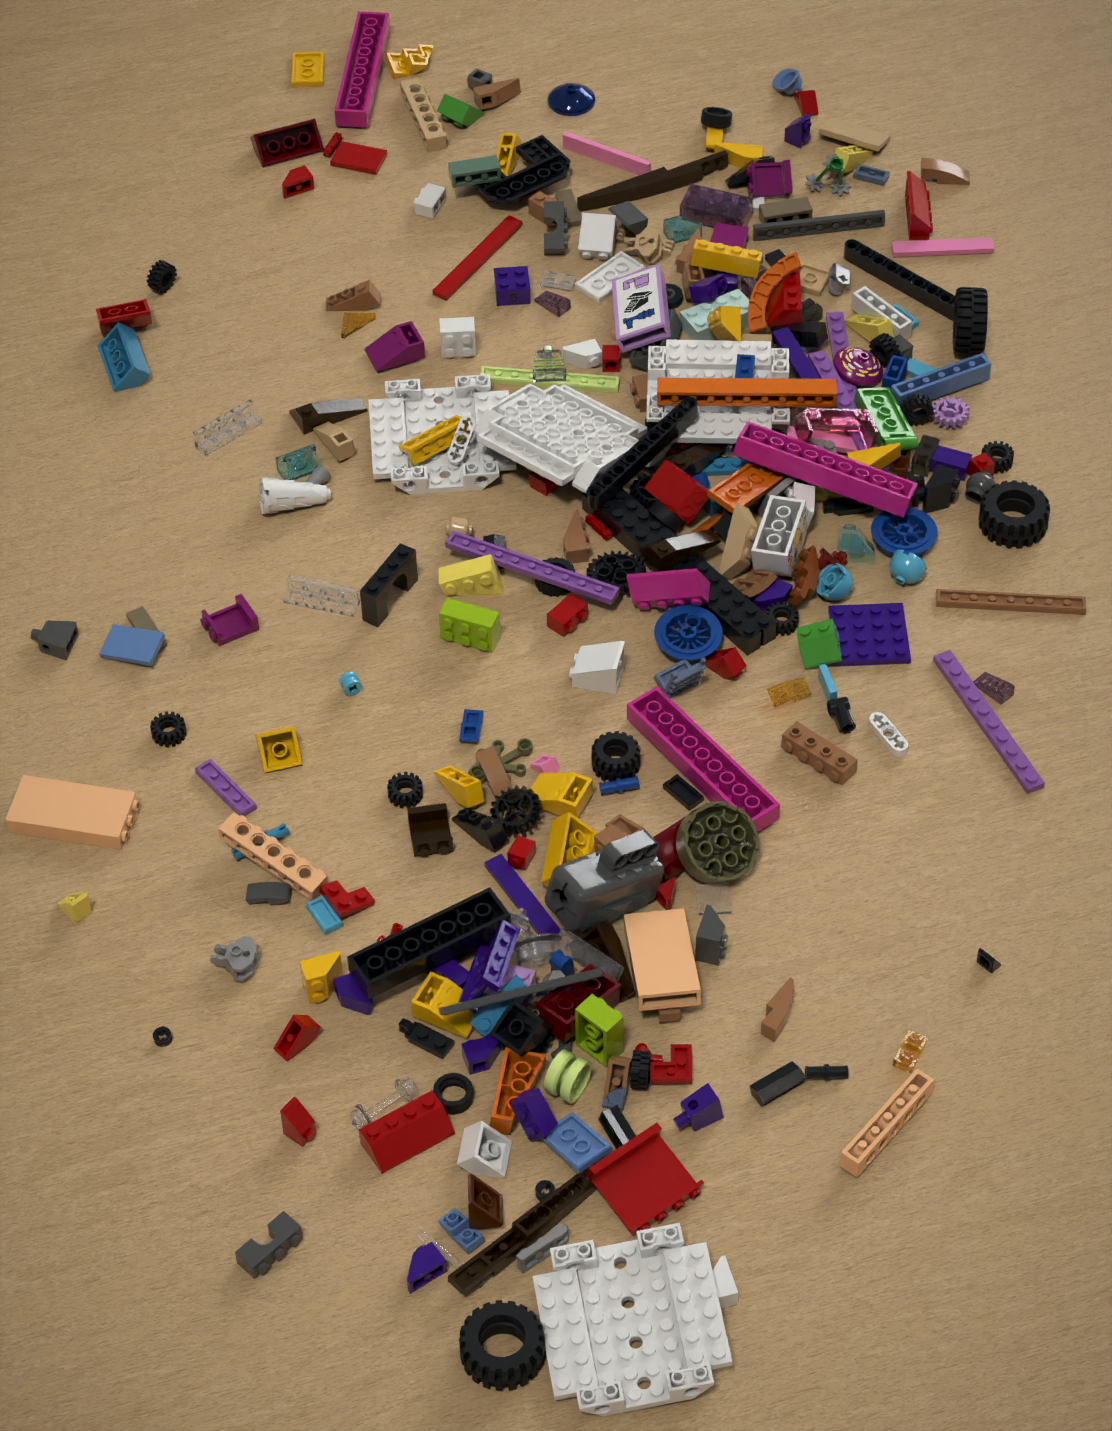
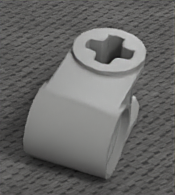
M833 263L829 270L828 289L832 294L839 296L842 294L843 288L850 283L851 271L837 263Z

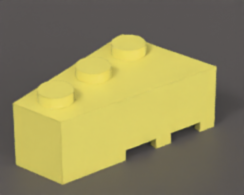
M491 554L439 568V586L445 596L504 594L503 576Z

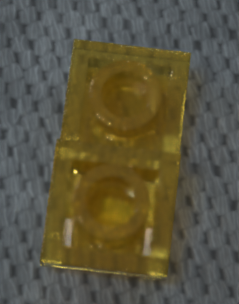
M805 678L786 681L767 688L774 707L793 700L795 703L812 695Z
M909 1030L902 1041L900 1050L893 1059L892 1066L912 1073L926 1046L928 1037Z

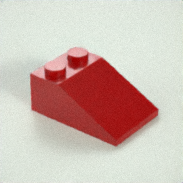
M667 459L664 460L644 487L687 523L692 521L709 498L707 496L708 488Z

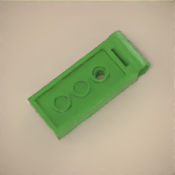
M890 387L860 388L856 390L854 401L878 447L900 443L901 451L918 449V438L914 435Z

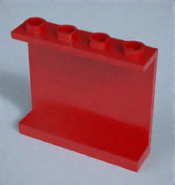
M657 1122L589 1167L586 1174L633 1237L637 1234V1231L650 1229V1225L655 1221L658 1223L663 1221L671 1210L677 1211L685 1205L684 1202L689 1198L693 1200L702 1193L701 1189L704 1185L702 1179L696 1183L660 1137L662 1128Z

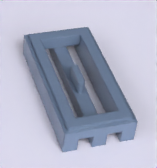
M861 164L857 166L853 174L854 179L885 186V182H887V178L890 176L889 171Z

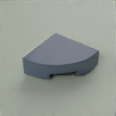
M627 1088L612 1090L605 1097L602 1106L613 1108L618 1105L619 1109L623 1110Z

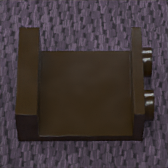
M446 803L407 808L414 857L453 852V838L450 834Z

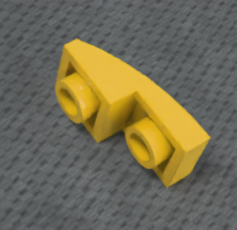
M707 126L705 148L714 151L715 142H722L723 128Z

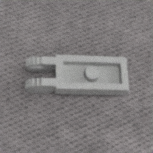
M559 1224L554 1226L551 1233L540 1237L528 1248L522 1249L516 1255L517 1268L522 1273H525L551 1256L550 1248L566 1244L569 1241L567 1225Z

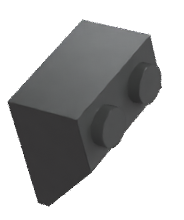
M706 905L696 935L695 960L719 966L721 958L725 959L727 947L725 946L728 935L725 934V925L711 905Z

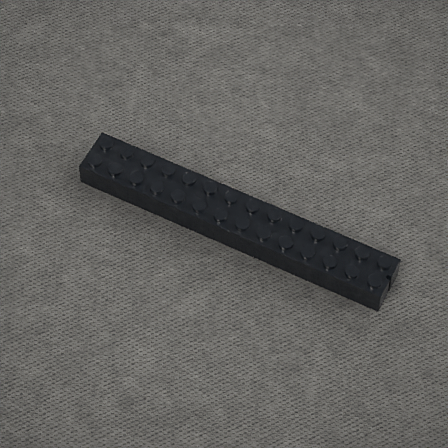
M623 488L599 509H593L588 505L587 493L584 492L582 494V509L588 515L590 513L594 514L613 532V537L632 554H635L636 557H640V561H644V564L652 572H659L639 551V548L653 541L677 535ZM698 554L666 570L697 568L710 581L709 603H702L698 607L714 614L722 626L723 635L747 656L760 648V642L764 646L776 638L777 623Z

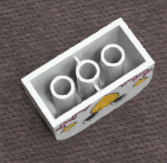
M770 495L751 549L754 570L770 571L776 575L792 577L793 567L799 559L798 555L802 550L807 533L806 500Z

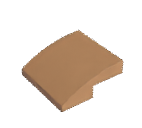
M752 569L745 579L737 578L733 585L746 597H752L769 587L775 581L777 575L770 571Z

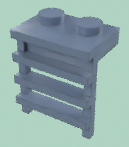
M702 658L699 663L693 666L687 660H682L655 674L654 679L661 690L671 698L700 682L701 674L706 669V659Z

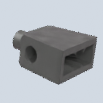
M48 620L45 622L42 630L32 629L31 640L38 641L39 649L42 653L67 660L79 635L77 623L74 621Z

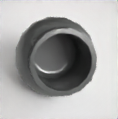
M988 472L972 474L966 482L965 496L973 503L980 505L981 498L985 492L996 484L994 477Z

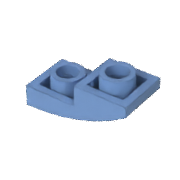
M456 1208L438 1220L447 1234L467 1254L485 1242L481 1233L475 1228H469L468 1218Z

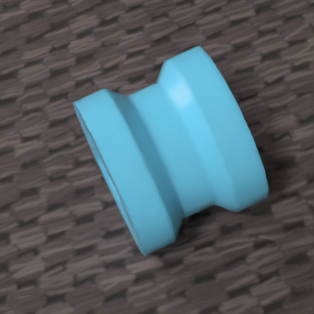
M347 672L339 679L344 693L348 696L356 695L362 689V684L355 672Z

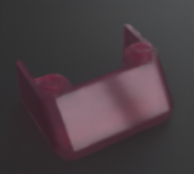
M810 407L795 415L793 421L798 439L806 443H810L813 431H860L866 449L875 446L879 433L874 418L867 409Z

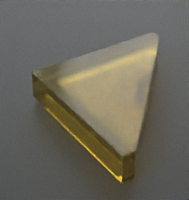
M344 312L341 338H346L374 321L376 313Z

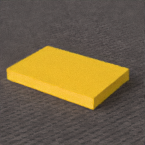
M324 52L292 53V87L323 86Z

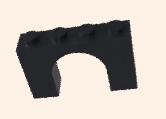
M400 543L361 588L360 598L362 620L364 622L379 627L387 618V598L392 584L408 592L418 581L415 549Z

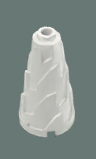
M260 478L259 496H261V513H278V511L295 510V508L310 507L315 504L326 503L327 499L331 498L330 489H327L326 485L294 482V480H279L278 478Z

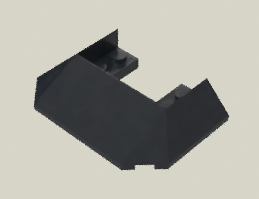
M540 135L516 146V153L530 165L529 167L510 176H506L501 171L500 181L475 184L473 186L489 201L513 203L567 178L571 160L545 136Z

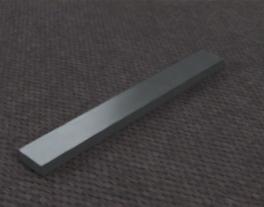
M877 210L754 224L753 241L882 227L885 223V211Z
M596 968L439 1007L438 1009L441 1016L601 977L603 973L601 968Z

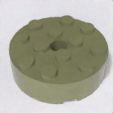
M711 802L691 811L683 819L677 831L676 849L683 867L694 878L708 884H723L743 876L752 868L755 863L757 850H759V835L753 820L743 809L728 804V802Z

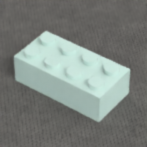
M736 289L715 298L711 302L701 303L680 312L681 329L690 340H717L718 338L709 329L707 317L709 312L719 306H740L741 330L749 327L748 298L740 289Z

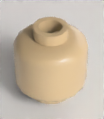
M452 517L450 521H447L446 535L450 536L453 531L472 536L473 525L469 524L468 518Z

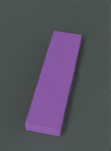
M211 759L195 768V773L239 816L243 815L245 817L257 809V804Z

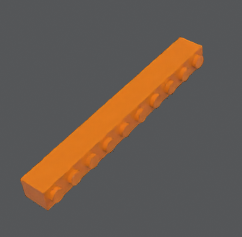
M657 378V405L676 406L684 398L693 397L697 400L698 406L836 407L837 384L836 379Z

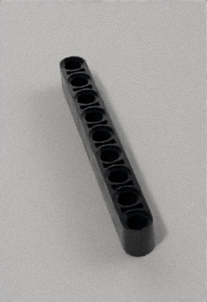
M850 239L845 242L844 259L953 321L955 295L857 240Z
M693 397L684 398L587 489L588 505L593 509H599L604 506L698 417L697 400Z

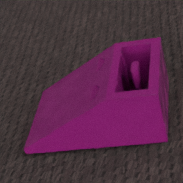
M412 321L394 326L364 348L376 372L425 358L424 341Z

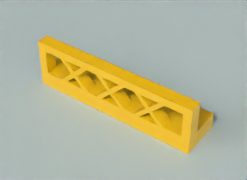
M455 415L398 445L400 451L407 453L411 465L415 466L451 446L462 417ZM467 421V423H464V424H465L464 432H466V433H467V428H468V426H469L468 421ZM464 436L458 437L457 440H456L457 443L460 442L461 440L465 439V437H464Z

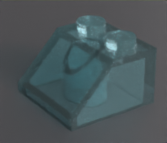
M315 444L307 445L275 457L277 471L283 480L302 478L312 474L314 469L318 467Z
M845 524L839 528L837 551L868 555L875 554L876 549L861 529L856 528L855 524Z

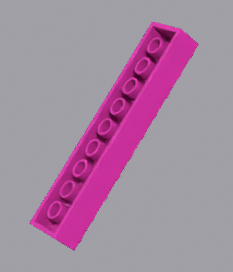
M358 11L335 106L336 126L368 128L390 31L389 13Z
M749 421L739 434L733 455L738 456L742 460H749L758 466L768 467L774 472L787 474L791 478L800 479L807 484L822 487L826 491H833L842 497L852 498L861 504L871 505L877 510L890 512L897 517L901 516L904 518L918 483Z
M656 686L627 704V720L711 802H728V804L735 807H740L753 820L757 832L779 820L780 804L660 688Z

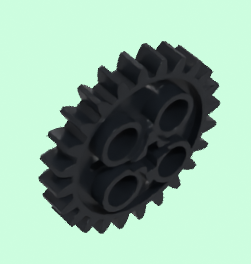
M611 551L610 555L605 552L603 557L597 555L598 560L592 559V563L588 564L589 567L586 574L587 577L619 587V595L621 596L622 592L629 594L627 574L646 573V566L644 561H640V557L635 558V554L629 556L628 552L621 554V551H618L615 554L614 551Z

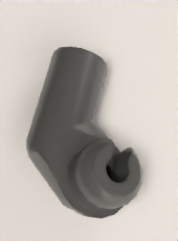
M558 1038L559 1048L551 1053L553 1059L561 1050L571 1051V1038L566 1042Z

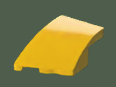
M419 44L417 49L403 48L401 53L386 52L385 59L392 77L410 76L426 68L433 45Z

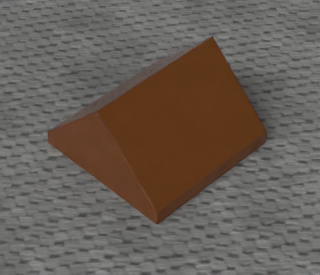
M470 1173L468 1175L469 1228L501 1227L503 1225L502 1194Z

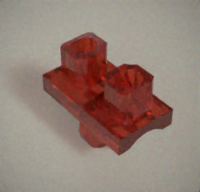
M824 548L819 551L821 556L818 558L821 571L830 564L834 566L837 565L836 563H840L845 566L848 563L846 560L847 553L844 551H833L832 555Z

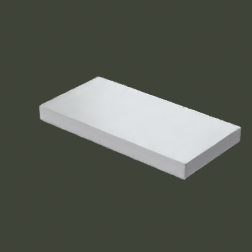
M620 251L576 282L575 289L599 304L613 294V279L645 269L646 266Z

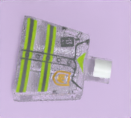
M545 346L543 350H537L533 363V382L566 381V365L561 350H553L551 346Z

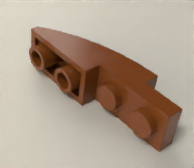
M814 545L808 549L804 548L799 553V560L793 567L792 577L796 579L794 582L795 587L789 593L790 598L788 604L791 603L792 607L804 601L816 591L819 579V562Z

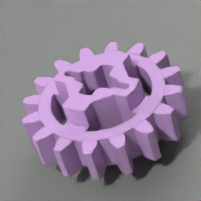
M948 396L945 399L940 397L939 402L934 401V405H932L934 411L932 418H934V422H939V426L944 424L946 428L949 426L955 428L956 425L961 427L962 423H967V419H969L970 407L967 406V402H962L961 398L956 400L955 396L952 399H949Z

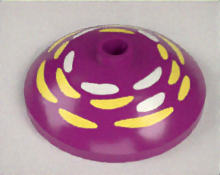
M844 347L839 349L834 356L833 364L836 371L853 384L873 386L878 384L883 377V367L880 361L871 352L863 348Z

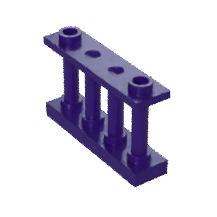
M502 920L489 948L484 944L478 946L458 1003L482 997L483 992L487 988L497 992L501 987L520 933L518 928ZM479 1007L469 1010L476 1013Z

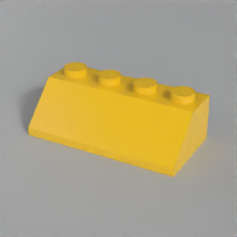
M696 239L691 265L757 278L763 252Z
M570 812L552 820L541 883L548 887L555 867L593 853L594 836L597 832Z

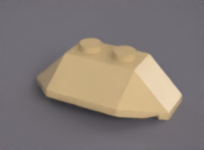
M735 503L719 568V573L727 579H733L752 567L751 549L759 529L749 508Z

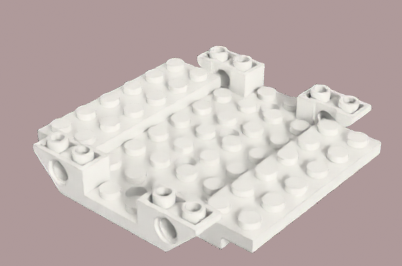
M676 339L666 340V346H649L646 422H659L675 407L657 405V378H735L737 354L755 355L753 378L789 379V348H771V341ZM698 406L697 419L679 434L672 443L736 444L739 434L748 421L771 430L772 425H790V406Z
M490 374L455 376V387L420 389V379L385 381V393L388 398L368 400L373 479L391 478L393 485L410 495L483 490L499 477V471L516 470V462L479 443L477 435L474 433L463 462L456 466L448 461L447 454L450 447L443 450L447 451L446 453L439 452L414 466L411 465L408 454L400 451L398 446L455 415L460 417L472 416L477 425L486 408L509 396V390L489 391L491 389ZM467 439L461 440L458 444H465ZM456 448L457 451H456L455 455H451V456H453V460H456V458H460V457L458 456V452H459V449H458V448Z
M528 384L486 408L473 433L477 435L479 443L553 481L555 484L563 486L573 480V487L587 493L588 487L639 441L638 439L647 433L648 427L565 384L560 387L554 384L545 390Z
M680 1223L637 1231V1240L597 1248L594 1247L593 1240L550 1248L553 1269L557 1271L533 1276L540 1321L545 1334V1349L555 1401L577 1396L580 1411L600 1416H609L694 1399L714 1385L711 1370L733 1366L707 1243L703 1242L681 1247L684 1245ZM623 1261L626 1263V1266L623 1269H617L615 1264ZM627 1300L634 1302V1306L631 1308H624L622 1304ZM635 1340L642 1342V1346L637 1349L632 1348L630 1344ZM642 1381H648L651 1384L647 1389H640L638 1385Z

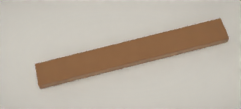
M936 589V607L1086 615V597Z

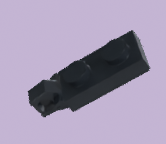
M849 497L823 501L822 505L824 514L834 513L838 514V516L874 511L873 506L861 504Z
M403 1018L398 1024L399 1031L404 1033L409 1043L440 1059H444L455 1045L453 1039L416 1021L412 1023Z

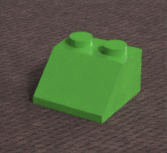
M444 94L437 109V112L442 114V118L448 121L453 119V123L460 127L463 125L471 126L485 113L447 94Z
M833 619L796 628L805 670L819 667L822 664L828 665L842 661L839 632Z

